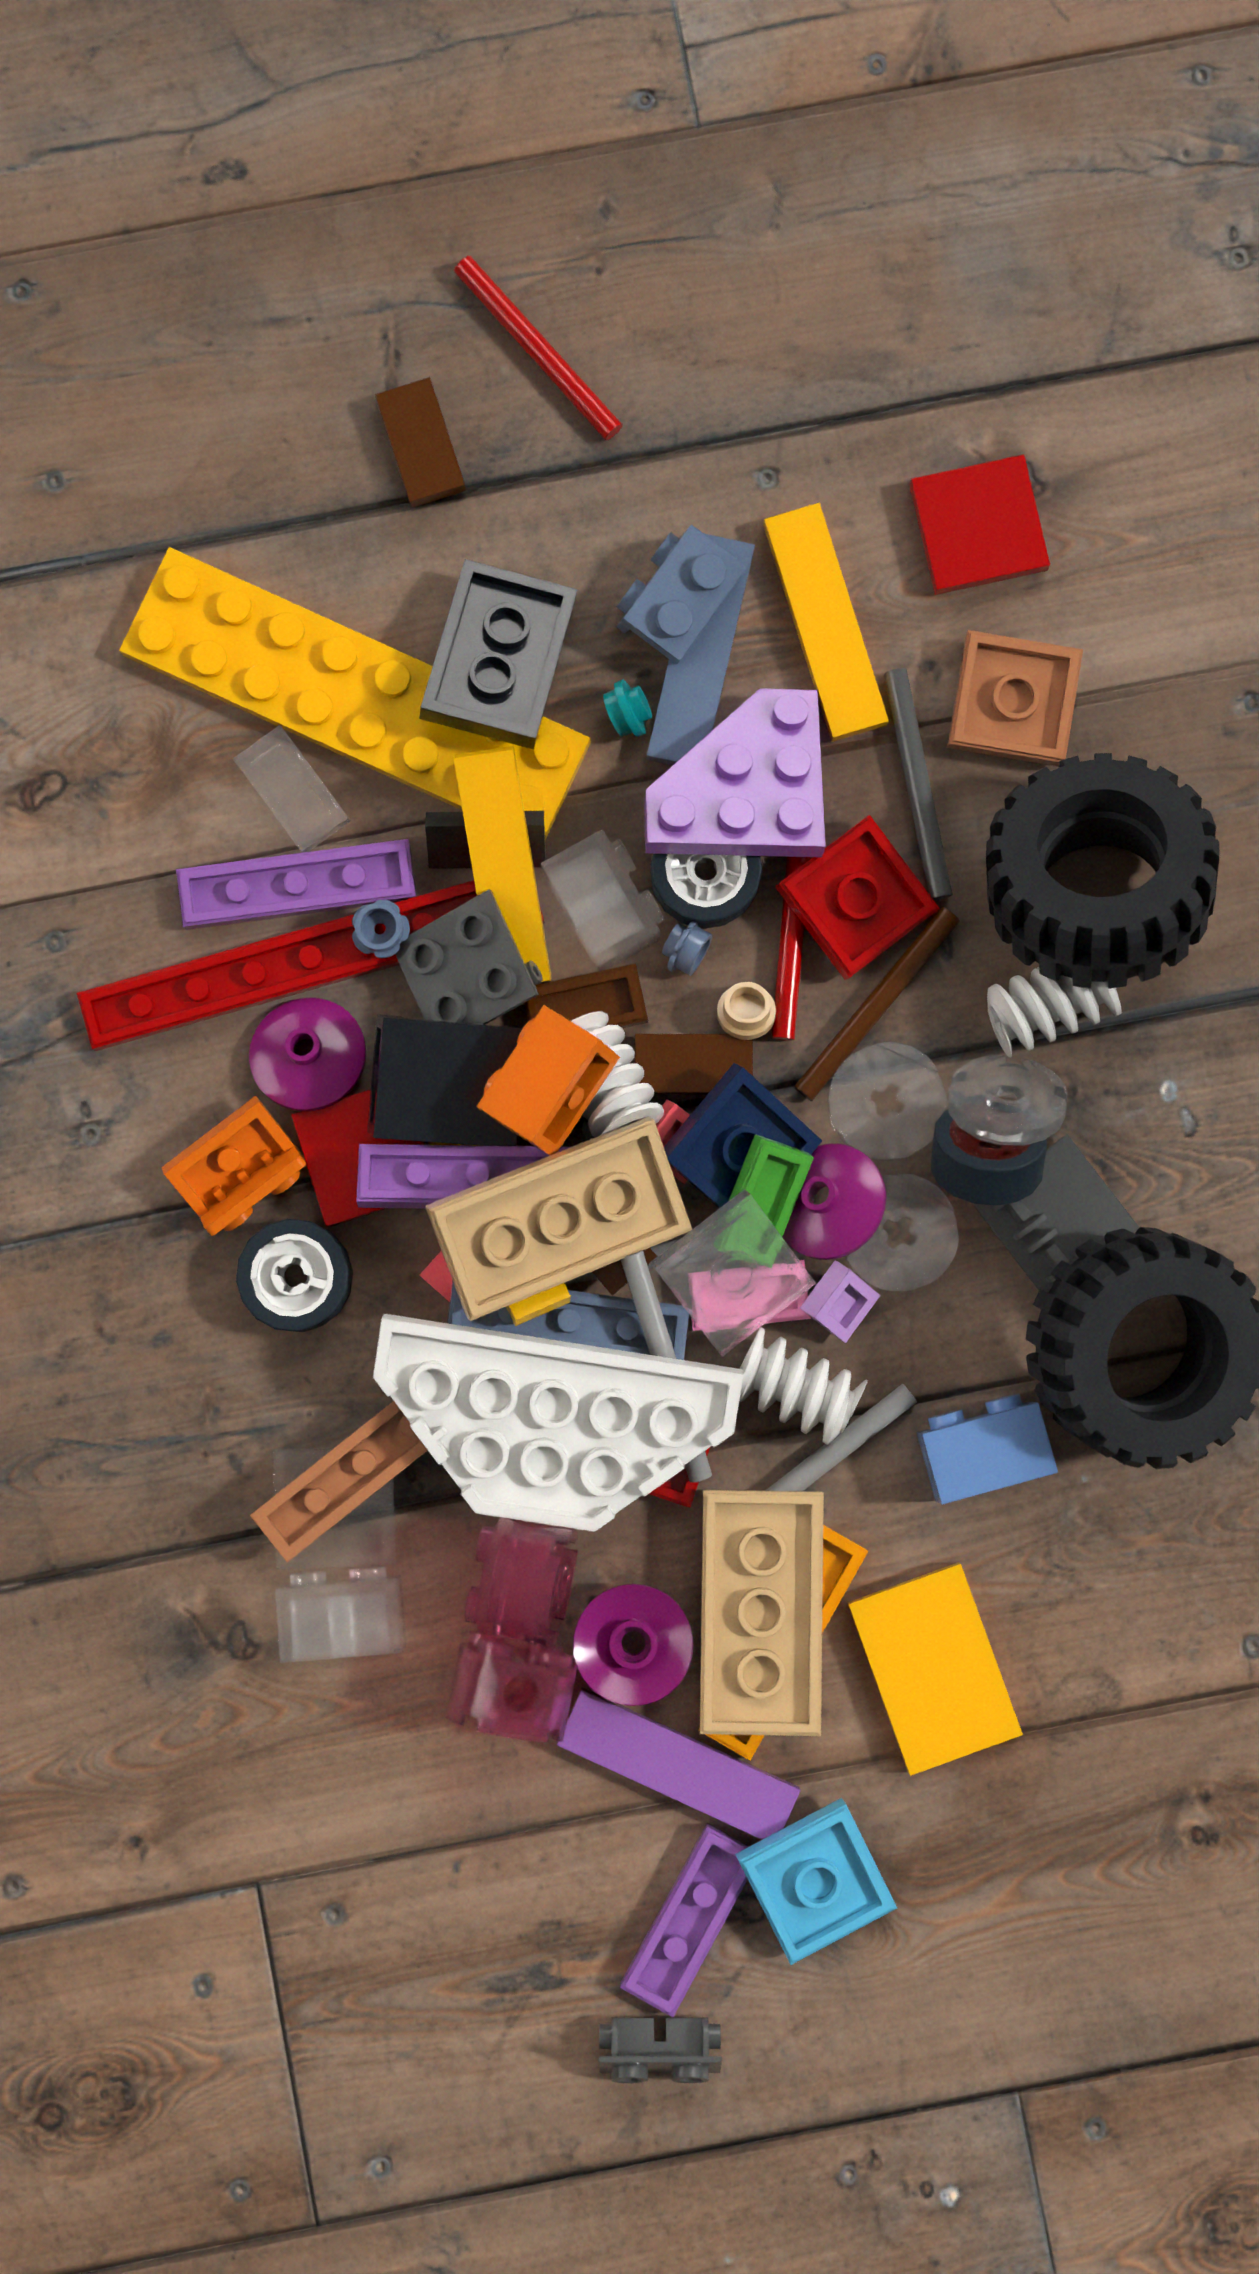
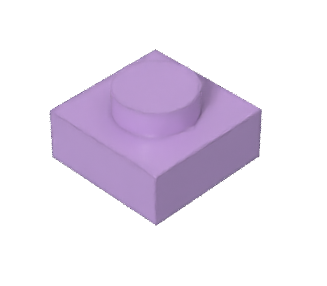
M835 1260L800 1308L827 1331L846 1343L881 1295L853 1271Z

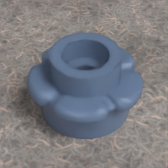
M377 900L375 903L361 906L352 919V924L355 927V931L352 934L354 944L365 954L372 952L378 958L393 956L400 950L401 942H405L409 937L410 925L407 917L399 913L400 908L388 900ZM378 924L386 926V931L381 935L375 932V927Z
M691 921L688 927L678 923L668 936L662 950V954L669 958L668 970L672 972L678 969L691 976L706 955L713 935L699 928L698 923L695 921Z

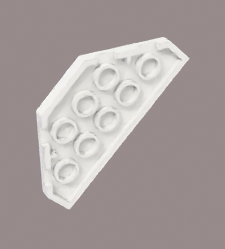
M384 1314L381 1320L373 1378L387 1397L391 1396L409 1420L411 1429L439 1465H443L461 1489V1495L475 1513L594 1532L614 1519L616 1513L642 1495L645 1497L682 1471L684 1465L711 1446H717L734 1434L744 1376L743 1369Z

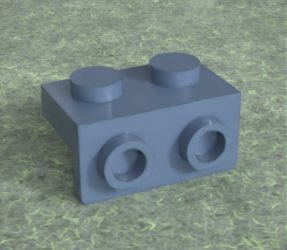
M692 524L680 538L672 532L668 534L650 559L651 562L658 566V569L648 583L645 585L639 579H636L616 606L625 613L616 626L619 630L626 633L630 629L675 664L680 662L747 568L746 565Z

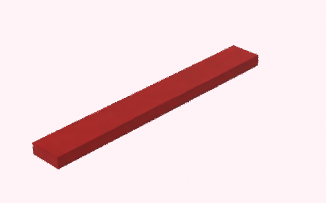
M473 880L395 902L400 908L399 913L406 916L409 921V935L476 897L475 882ZM541 911L542 921H543V924H545V921H544V918H543V914H542V911ZM353 914L78 992L77 997L91 1048L94 1051H99L400 964L395 954L387 958H378L374 953L365 954L356 947L352 939V934L355 931V927L352 924ZM378 924L375 927V932L379 935L386 931V926L383 924Z

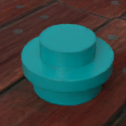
M624 679L615 682L614 690L603 694L604 704L615 730L621 737L631 733L636 737L646 734L645 721L652 718V712L643 690L639 685L630 688Z

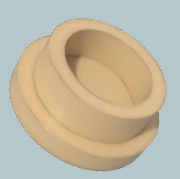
M741 982L726 990L719 999L717 1006L718 1022L726 1033L735 1038L743 1040L759 1038L771 1029L775 1021V1002L771 995L756 983Z

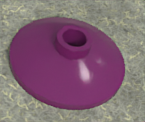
M321 998L291 1000L272 1010L258 1025L249 1049L251 1073L260 1090L279 1106L295 1111L324 1109L346 1097L358 1083L366 1063L365 1038L354 1017L340 1005ZM308 1039L314 1042L313 1049L307 1055L300 1056L294 1053L295 1045L299 1041Z
M823 1144L819 1145L811 1154L814 1159L782 1238L791 1248L804 1256L819 1260H831L855 1252L874 1235L884 1215L886 1188L878 1167L864 1153L848 1145ZM823 1187H828V1198L821 1204H814L817 1192Z
M642 1584L619 1585L596 1596L582 1612L574 1633V1658L584 1681L604 1699L626 1706L646 1705L670 1694L685 1677L693 1655L692 1630L682 1608L663 1591ZM635 1631L644 1637L645 1645L640 1652L629 1653L623 1648L621 1641L626 1633Z

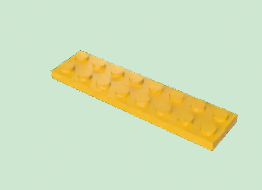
M171 547L168 548L119 649L121 654L128 659L462 810L453 759L454 755L514 746L524 811H544L545 840L591 744L590 737L544 716L534 750L419 719L420 707L433 666Z

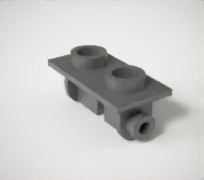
M612 2017V2024L599 2025V2049H611V2056H599L600 2073H612L611 2080L616 2083L647 2082L648 2073H672V2081L677 2083L708 2082L709 2073H720L722 2056H709V2049H721L720 2024H709L708 2017L666 2018V2041H654V2018Z

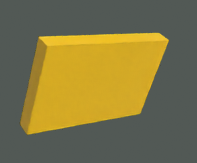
M957 1562L847 1602L910 1776L1023 1735L961 1563Z

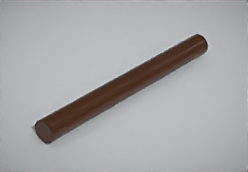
M945 907L940 908L795 1084L794 1088L810 1101L814 1100L958 925L960 920L956 915Z

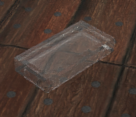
M281 725L233 758L301 853L309 852L350 822L349 817Z

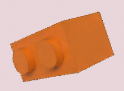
M543 1005L537 1016L528 1021L522 1028L518 1036L517 1046L504 1066L495 1071L488 1079L484 1088V1096L476 1107L549 1156L559 1151L620 1057L599 1038Z

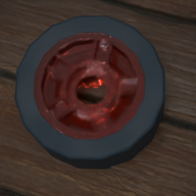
M986 1099L961 1102L945 1110L935 1123L931 1172L939 1186L954 1197L970 1203L998 1206L1018 1202L1033 1194L1042 1181L1047 1150V1132L1039 1119L1022 1107L1004 1101Z

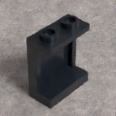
M377 1014L367 1132L373 1138L480 1146H516L517 1134L495 1121L476 1106L484 1096V1088L488 1079L495 1071L504 1066L516 1048L518 1036L523 1027L410 1019L401 1016Z

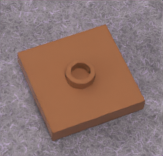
M968 630L965 636L947 748L1059 767V761L1066 759L1083 649Z

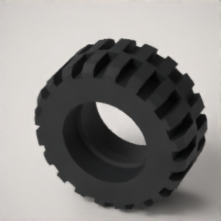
M1095 753L1094 760L1080 762L1079 757L1075 756L1059 761V768L1050 771L1047 766L1028 776V788L1019 785L1004 799L1005 809L1002 808L995 813L990 825V839L986 842L987 899L989 912L994 916L995 929L1002 942L1012 943L1013 955L1023 964L1031 966L1036 961L1039 963V974L1054 981H1059L1062 975L1073 978L1072 986L1091 989L1092 982H1107L1108 989L1126 987L1127 979L1138 976L1141 982H1145L1161 975L1162 963L1165 962L1169 967L1176 966L1188 956L1189 944L1194 945L1200 942L1207 930L1208 917L1213 914L1220 858L1219 841L1215 838L1216 824L1211 812L1205 808L1201 809L1202 798L1191 786L1185 784L1181 788L1178 787V776L1162 766H1159L1156 771L1147 768V760L1128 755L1127 761L1112 760V753ZM1089 846H1113L1138 855L1154 869L1156 874L1144 885L1131 892L1110 897H1093L1082 895L1063 887L1047 871L1057 860L1072 851Z
M1140 1227L1135 1233L1124 1228L1106 1232L1104 1236L1105 1245L1091 1239L1075 1248L1078 1259L1074 1263L1069 1264L1061 1260L1050 1274L1056 1279V1282L1049 1292L1040 1289L1033 1303L1041 1311L1038 1322L1029 1321L1027 1323L1025 1340L1036 1346V1352L1029 1353L1026 1356L1029 1375L1040 1381L1034 1390L1041 1404L1053 1412V1419L1063 1429L1105 1457L1111 1456L1123 1465L1140 1468L1147 1463L1155 1469L1174 1468L1178 1464L1177 1456L1189 1463L1206 1457L1208 1455L1206 1448L1208 1444L1214 1442L1222 1447L1235 1436V1432L1231 1428L1239 1418L1248 1421L1257 1407L1250 1403L1256 1388L1259 1389V1301L1252 1298L1256 1293V1287L1245 1273L1234 1269V1262L1221 1253L1178 1234H1169L1157 1228ZM1162 1295L1175 1296L1183 1308L1187 1323V1342L1179 1365L1172 1375L1156 1389L1135 1397L1124 1398L1117 1396L1111 1386L1107 1369L1109 1345L1116 1328L1132 1309L1146 1300Z

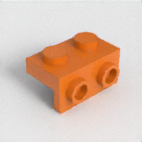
M254 1096L161 1168L166 1178L200 1217L206 1231L211 1236H214L222 1229L231 1231L244 1223L253 1212L252 1206L269 1193L278 1195L290 1188L300 1176L299 1171L306 1165V1162L298 1147L257 1096Z

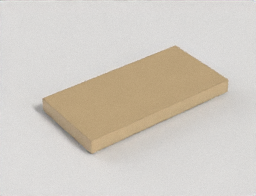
M649 1116L425 1205L463 1310L470 1321L614 1263L628 1255L643 1251L692 1231L654 1119Z
M703 1489L700 1734L821 1736L823 1491Z

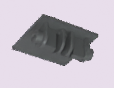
M490 889L410 934L405 942H401L400 950L395 954L424 1020L486 1025L539 995L536 984L543 980L539 968L533 961L530 960L524 963Z
M1068 1134L1046 1150L1043 1178L1033 1194L1010 1204L998 1206L973 1205L1036 1288L1049 1292L1056 1282V1279L1050 1273L1059 1262L1063 1260L1072 1264L1078 1259L1075 1248L1090 1239L1105 1245L1104 1236L1106 1232L1124 1228L1134 1233L1140 1228Z

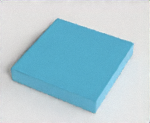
M842 1798L735 1854L790 1965L897 1909L875 1861Z

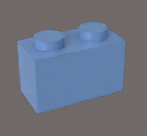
M1020 1393L985 1402L988 1412L986 1414L965 1419L962 1409L927 1418L930 1429L916 1433L935 1501L940 1504H946L1058 1473L1039 1402L1029 1401L1022 1403Z

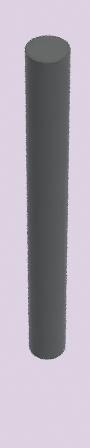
M906 668L894 669L885 672L884 677L927 889L933 900L951 897L953 894Z

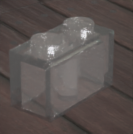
M601 829L540 863L542 874L597 972L607 970L660 941L661 931L657 924L665 920L648 889L640 894L628 875L636 870V867L620 839L610 843L604 830Z
M386 1566L351 1568L350 1579L327 1581L326 1571L290 1574V1584H284L275 1589L280 1663L402 1653L406 1647L401 1575L386 1576Z

